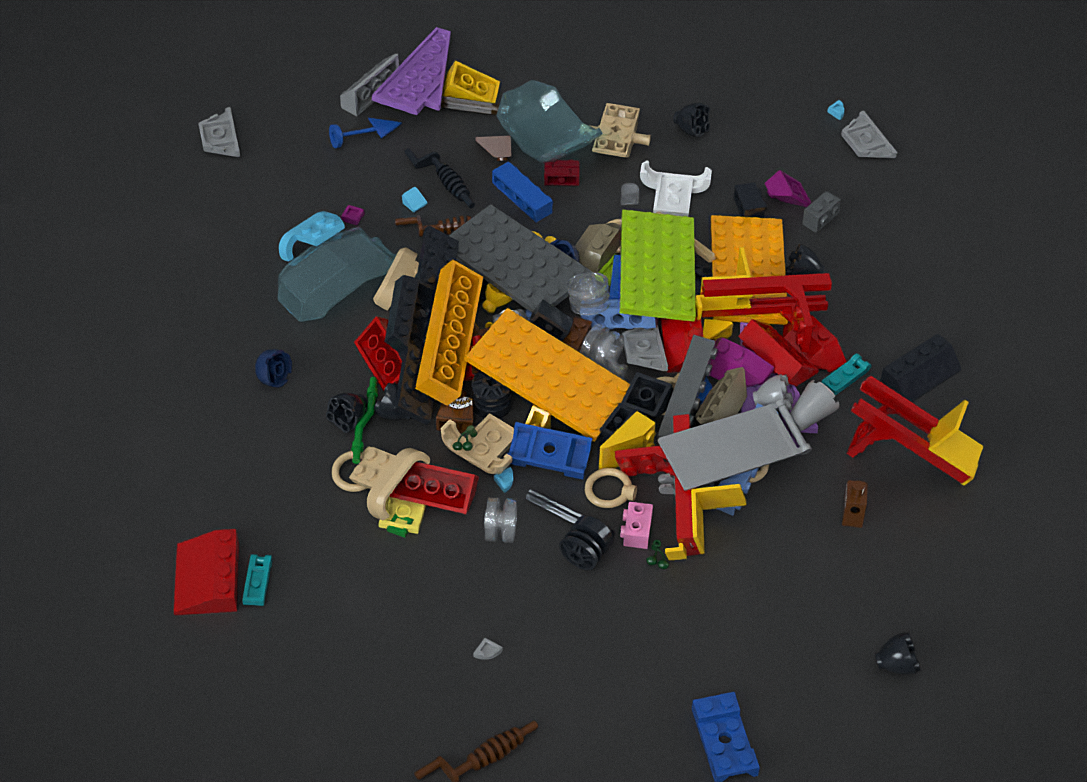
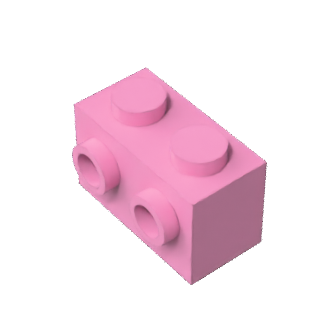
M629 502L628 509H624L623 521H626V525L621 526L620 538H624L623 546L648 548L653 511L652 504Z

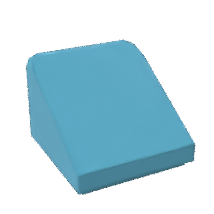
M416 187L411 188L402 195L403 204L414 213L427 205V201Z

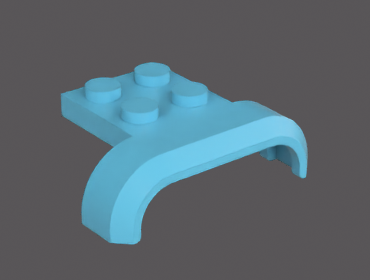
M325 211L314 214L283 235L279 243L281 259L289 262L294 258L292 247L297 240L314 246L320 245L345 228L343 221L336 214Z

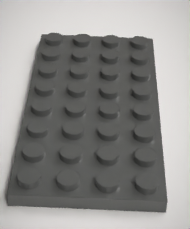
M491 204L449 235L459 241L456 257L458 262L483 276L484 280L530 312L534 311L542 299L554 307L593 277L591 270Z

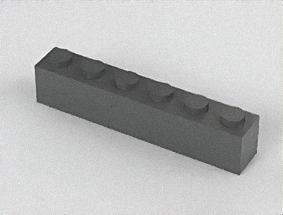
M693 335L657 439L674 433L673 416L689 414L692 427L694 421L692 414L694 409L698 410L700 404L698 397L700 393H704L706 387L704 380L706 376H710L712 370L711 360H715L718 349L715 348L716 341Z

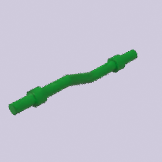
M376 377L370 378L366 394L368 398L367 411L355 427V437L351 448L353 452L352 462L354 464L360 463L364 447L362 442L363 428L375 412L374 406L378 397Z

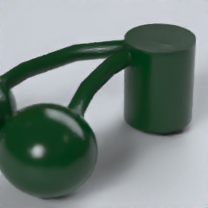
M473 425L468 426L466 431L458 438V441L453 443L452 447L454 450H461L463 447L465 451H470L473 448V444L468 441V434L471 437H475L478 434ZM465 433H467L466 442H464L462 446V443H460L459 441L461 437Z
M656 539L651 545L652 550L656 551L655 555L648 556L646 562L649 565H655L657 563L655 556L659 551L663 559L658 562V566L661 569H667L669 563L665 560L663 552L659 549L661 541Z

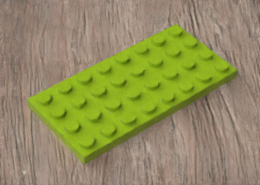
M622 209L619 313L695 321L694 218Z

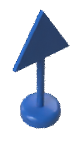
M368 118L373 127L342 133L341 128L337 124H332L329 126V137L332 146L340 148L343 145V137L377 131L382 139L400 126L402 122Z

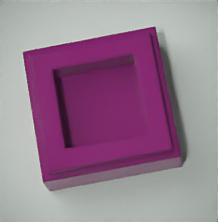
M348 205L341 215V220L357 226L365 211L364 209Z

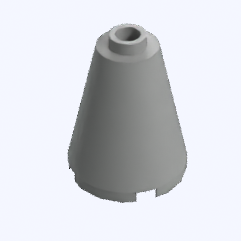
M812 380L808 383L790 412L800 432L834 413L839 408V401L835 403L833 399L835 397L834 393L821 382L816 384L814 383L815 380Z

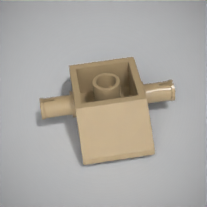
M606 103L601 123L598 127L583 124L581 135L596 137L592 152L629 158L634 143L649 146L651 135L636 133L640 108Z

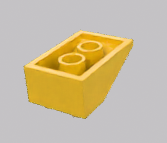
M455 61L447 72L442 96L495 103L500 81Z
M636 411L600 446L599 470L619 467L615 459V451L655 446L656 423Z

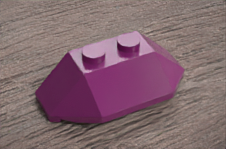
M723 337L715 340V348L718 349L716 359H712L710 363L712 365L711 377L720 380L725 376L724 374L727 370L743 367L745 370L746 387L763 384L773 372L774 366L754 352Z

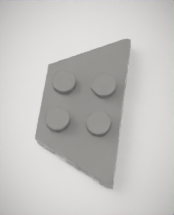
M227 107L223 114L218 116L216 113L209 119L198 123L205 152L240 157L230 107Z
M861 111L859 117L853 119L842 130V137L858 157L896 158L897 151L865 111Z
M656 325V328H634L622 333L627 363L668 371L658 325Z

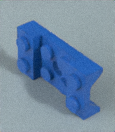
M515 422L513 439L507 454L512 456V465L541 467L564 472V476L584 480L592 447V438ZM551 445L555 450L552 453H547L544 451V448Z
M735 692L693 700L692 712L714 781L723 782L729 776L748 773L753 777L758 776L760 767L754 749L750 747L740 717V707ZM726 736L731 741L725 744L720 742L719 738Z

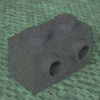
M828 191L824 192L804 209L802 224L817 233L838 215L841 199Z

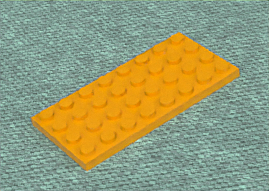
M711 215V251L716 256L715 260L712 261V277L737 275L740 247H744L751 277L786 275L782 219ZM787 293L755 294L750 299L787 297ZM780 313L713 317V320L749 323L751 319L767 324H788V320Z
M508 308L465 357L466 362L539 408L551 413L552 416L585 437L592 438L593 442L599 437L600 428L618 404L622 402L630 386L628 382Z

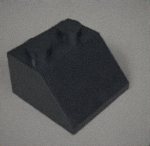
M636 372L621 404L642 414L657 418L667 410L673 393L672 384Z

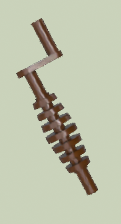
M420 215L395 219L396 226L417 224L419 237H423L424 230L428 226H422ZM459 216V222H457L456 217H452V223H450L448 218L445 219V224H443L442 220H439L437 224L430 226L443 233L446 231V234L450 235L451 230L454 232L466 222H464L463 216ZM466 216L467 222L471 219V216Z
M533 720L520 729L513 727L510 731L506 730L502 734L495 735L494 738L490 737L487 739V743L484 742L480 745V748L477 747L474 750V754L470 753L467 755V761L455 769L441 756H438L434 761L414 772V775L420 780L440 767L452 782H459V776L468 770L474 769L477 771L481 769V766L486 767L489 763H495L497 761L496 758L499 761L503 759L504 755L507 756L511 750L517 748V744H522L524 736L537 729L538 724Z

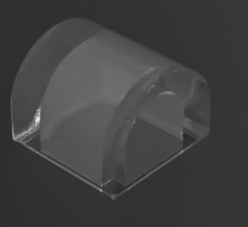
M625 183L622 185L621 205L639 203V188L636 184Z

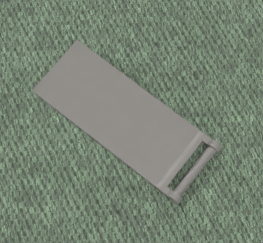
M784 399L658 439L664 454L685 491L800 454L804 455L812 450L786 408L787 404ZM776 410L780 411L790 431L792 432L794 438L800 446L799 448L796 447L794 441L792 440L790 434L788 433L786 427L784 426Z

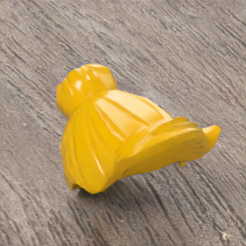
M488 284L485 291L486 300L482 303V307L487 312L494 313L497 307L504 306L513 299L492 284Z

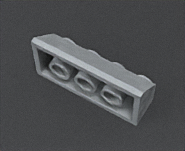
M395 53L383 59L368 73L364 74L361 79L340 95L341 108L358 116L375 102L372 101V94L399 67L398 54Z

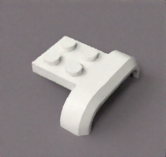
M649 161L643 162L640 171L641 181L646 186L656 189L653 213L661 212L662 214L688 217L691 193H700L709 187L712 170L705 167L704 173L698 176L663 173L652 170L649 166Z

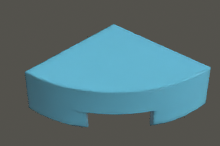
M838 100L828 107L827 112L841 120L845 112L844 105Z
M511 467L505 469L501 474L494 475V481L504 493L512 487L514 478Z

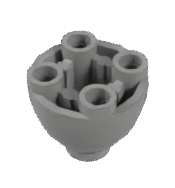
M779 374L771 377L757 391H754L755 405L758 403L766 406L784 399L788 411L792 410L793 397L792 393L787 391V386H789L787 375Z

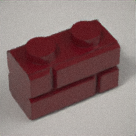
M545 160L544 185L579 186V160Z

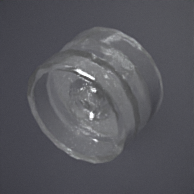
M598 272L581 273L573 276L567 282L570 308L574 313L594 315L605 311L611 305L608 292V278L604 274Z
M596 324L584 339L580 353L609 371L622 352L624 336L616 331L610 332V329L602 324Z
M488 497L484 518L485 541L496 542L499 537V530H502L501 537L503 543L514 544L517 523V499L507 498L504 501L502 511L499 497Z

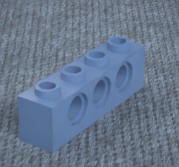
M620 299L583 300L580 307L581 318L592 321V330L597 328L651 329L656 328L658 322L657 317L619 313Z

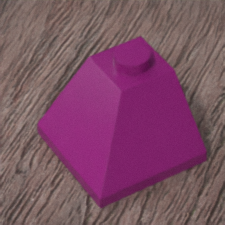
M781 170L765 182L768 189L767 193L773 199L776 198L781 202L808 207L811 204L802 184Z

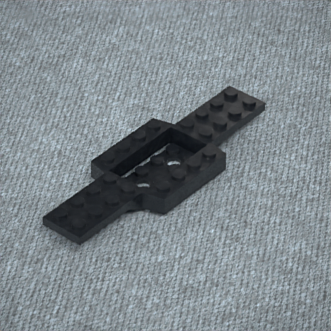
M430 225L424 230L418 271L415 278L402 275L395 281L385 342L399 353L402 360L394 409L426 425L431 422L434 398L415 388L440 270L450 261H456L459 244L458 240ZM419 309H423L426 312V317L422 316ZM414 339H418L422 346L418 347Z

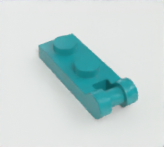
M856 353L848 362L824 378L821 383L826 385L836 396L866 374L872 365L868 361H863L862 357Z
M251 554L242 599L243 605L264 606L270 568L272 567V555L258 557V554Z

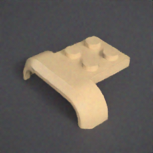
M406 247L399 249L373 298L376 305L388 311L392 302L395 281L402 275L415 278L419 262L415 261L417 253Z
M490 413L475 428L478 433L477 436L471 437L468 435V441L473 444V448L470 451H465L463 447L461 450L453 449V443L457 442L461 436L454 421L449 419L441 427V437L444 444L452 452L489 474H501L511 464L512 456L505 454L504 459L500 458L511 446L514 428ZM463 436L459 441L460 443H462V446L463 443L466 442V438Z
M374 447L366 453L349 478L352 482L371 489L367 497V507L373 517L382 521L389 518L390 515L385 508L387 498L415 462L422 460L426 464L430 463V457L427 454L413 448H406L395 456Z

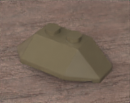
M620 224L589 225L575 245L580 256L579 263L593 273V277L589 280L596 282L597 273L621 245Z
M743 367L727 370L724 374L725 376L709 391L695 415L696 420L700 424H707L738 414L747 398L745 370Z

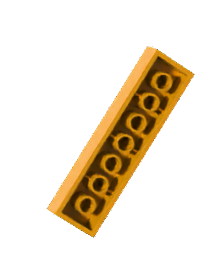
M455 260L450 261L440 270L415 388L447 406L461 396L467 364L465 357L470 349L483 276Z

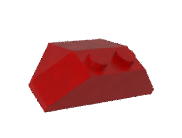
M811 315L813 330L809 352L801 353L799 345H796V332H793L792 324L788 321V324L783 326V337L816 368L833 373L847 362L837 338L813 315Z

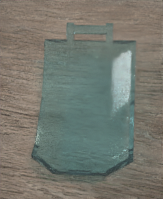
M531 80L518 88L503 93L496 115L503 128L520 149L541 163L557 161L586 147L603 134L600 128L595 129L583 123L562 99L556 87L535 80Z
M359 226L337 233L318 246L312 245L283 268L278 275L277 300L299 322L323 319L335 304L363 283L386 275L396 254L387 249L378 237H370Z

